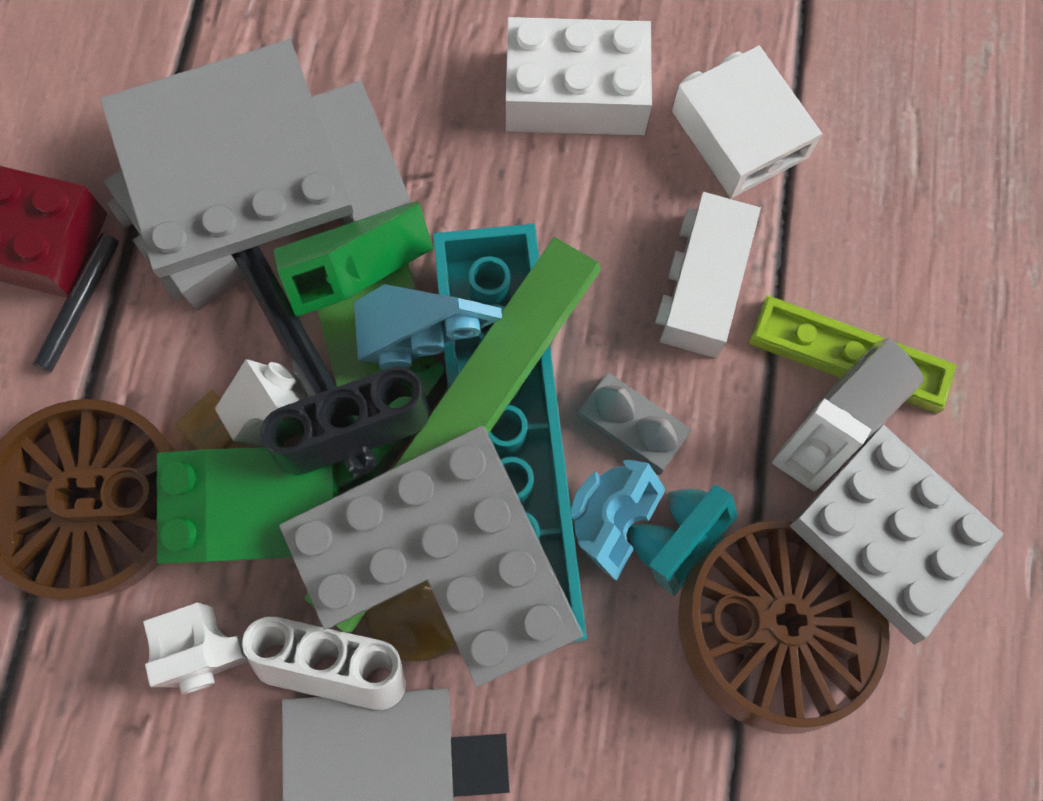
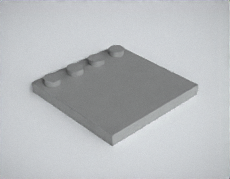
M291 39L100 98L150 264L158 278L354 214Z

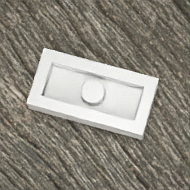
M824 398L780 448L772 464L813 492H816L864 444L871 429L853 418L848 412L838 408Z

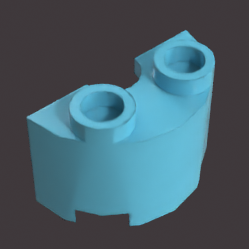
M624 460L625 466L611 468L600 476L597 472L592 473L577 490L571 507V515L575 522V535L579 540L578 544L602 571L616 581L634 550L632 545L627 542L626 534L628 528L636 521H649L666 490L649 463Z

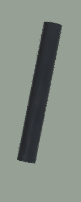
M104 233L99 235L32 363L34 366L50 373L53 372L119 245V241L114 237Z

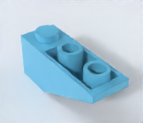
M384 284L354 301L358 361L379 364L382 370L394 367L408 369L411 367V362L420 357L439 354L445 350L444 346L458 339H468L479 335L481 328L502 319L501 308L461 298Z

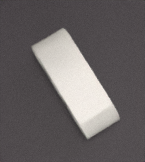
M268 616L253 622L243 634V652L257 677L268 685L373 710H385L393 707L401 700L405 693L406 680L398 651L387 642L333 629L324 630L323 627ZM284 645L281 652L270 658H262L264 652L271 646ZM328 656L337 658L336 662L328 669H313L315 664L322 658ZM382 668L391 671L389 677L382 682L369 683L365 681L367 676L376 669Z

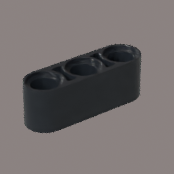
M394 367L272 411L263 420L260 436L264 446L281 469L289 474L301 475L415 434L427 423L429 407L421 381L417 375L407 368ZM406 396L412 398L403 407H389L399 397ZM352 415L358 416L357 420L350 426L344 428L337 427V424L343 418ZM303 435L301 441L295 446L283 448L285 442L292 436Z

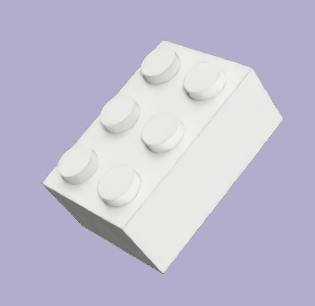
M508 17L506 132L645 135L652 107L651 21Z

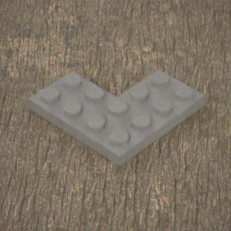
M479 426L279 525L324 630L332 628L428 581L476 688L584 635L484 426Z

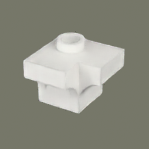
M246 359L215 407V410L233 441L265 447L261 440L260 429L263 420L269 413L309 396L297 374L285 366L275 362L265 365Z
M197 602L143 621L149 644V661L145 664L150 687H180L181 694L195 692L215 684L214 674L249 662L242 648L243 637H227L218 627L214 610L211 606Z

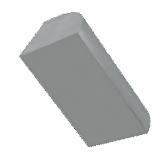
M889 337L876 342L806 413V416L808 417L825 398L871 429L865 440L866 442L924 383V377L914 361Z

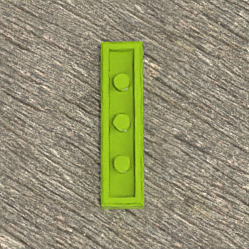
M767 295L762 302L748 344L842 378L876 342L886 338ZM895 342L914 361L924 377V383L905 402L935 414L940 413L945 408L957 364Z

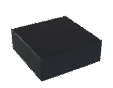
M506 733L451 737L453 797L510 793Z

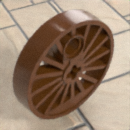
M78 399L57 403L31 414L14 426L0 440V575L17 588L40 597L56 600H90L121 592L135 585L159 565L157 564V521L154 520L157 518V482L153 480L157 478V460L137 469L132 467L155 445L160 453L175 452L163 434L150 421L134 410L114 402L98 399ZM99 419H113L97 452ZM81 421L79 454L77 457L66 425ZM131 425L142 429L144 432L116 457ZM50 432L65 471L36 444ZM31 457L53 478L51 482L29 474ZM28 485L44 490L46 494L28 496ZM142 485L143 493L141 499L134 506L127 508L125 501L127 494L134 487ZM86 491L101 497V501L95 498H84ZM26 509H43L26 517ZM129 522L156 532V535L145 551H143L116 523ZM42 528L23 546L24 535ZM104 530L134 560L132 564L121 572L118 570ZM52 545L36 579L33 578L25 569ZM92 545L104 581L88 585ZM71 551L69 588H54L56 580Z
M783 520L764 521L745 526L721 538L699 557L688 573L683 585L678 609V626L683 652L694 677L707 695L721 709L735 719L759 730L778 734H801L829 726L852 714L866 702L878 686L884 673L889 653L890 632L888 619L829 563L805 589L814 555H820L790 527L793 523L792 521ZM757 538H768L771 570L755 540ZM787 541L800 545L791 576ZM737 544L752 577L725 551L726 548ZM712 565L742 594L707 579ZM837 575L839 595L810 607V604ZM702 596L716 601V603L701 613ZM841 606L842 618L816 617ZM721 612L729 614L735 620L737 625L736 636L728 633L722 626ZM828 632H844L845 640ZM730 653L748 654L727 679L724 678L713 661ZM830 653L847 660L848 670L844 668ZM766 656L753 702H750L736 689ZM780 670L785 716L769 712ZM821 672L846 695L839 704L836 705ZM801 678L820 715L818 717L805 718Z

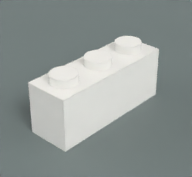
M703 192L697 209L687 208L679 235L688 238L685 251H675L667 278L676 281L672 297L663 295L655 321L656 324L664 326L660 343L713 358L718 357L727 342L761 207Z

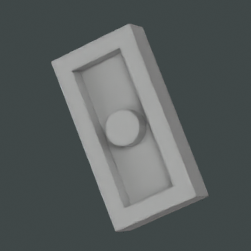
M609 372L578 413L579 418L642 462L649 463L651 468L659 474H662L692 431L691 428Z

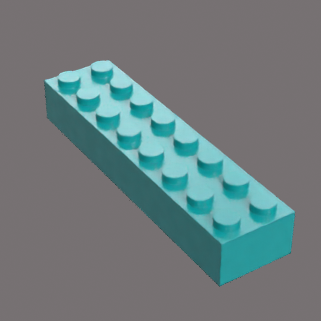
M535 223L433 233L439 294L501 308V313L539 259ZM494 323L481 328L480 334L475 337L458 339L444 346L448 389ZM549 345L489 432V437L584 634L583 637L566 644L571 645L585 642L587 635L551 347Z

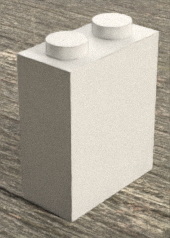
M760 45L743 54L741 52L732 53L719 66L705 73L697 71L687 76L678 87L672 108L673 114L730 198L808 159L822 136L820 129Z

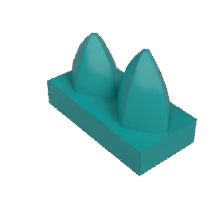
M716 484L708 492L689 488L674 490L668 493L670 511L675 521L680 525L677 531L660 525L643 523L632 524L628 528L630 541L638 557L652 571L658 585L673 596L683 587L688 573L699 557L710 546L719 541L738 518L733 495Z

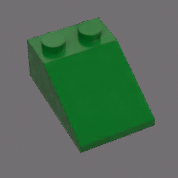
M266 447L157 453V564L293 558L279 525L338 496L337 463L306 474L294 475L281 469Z

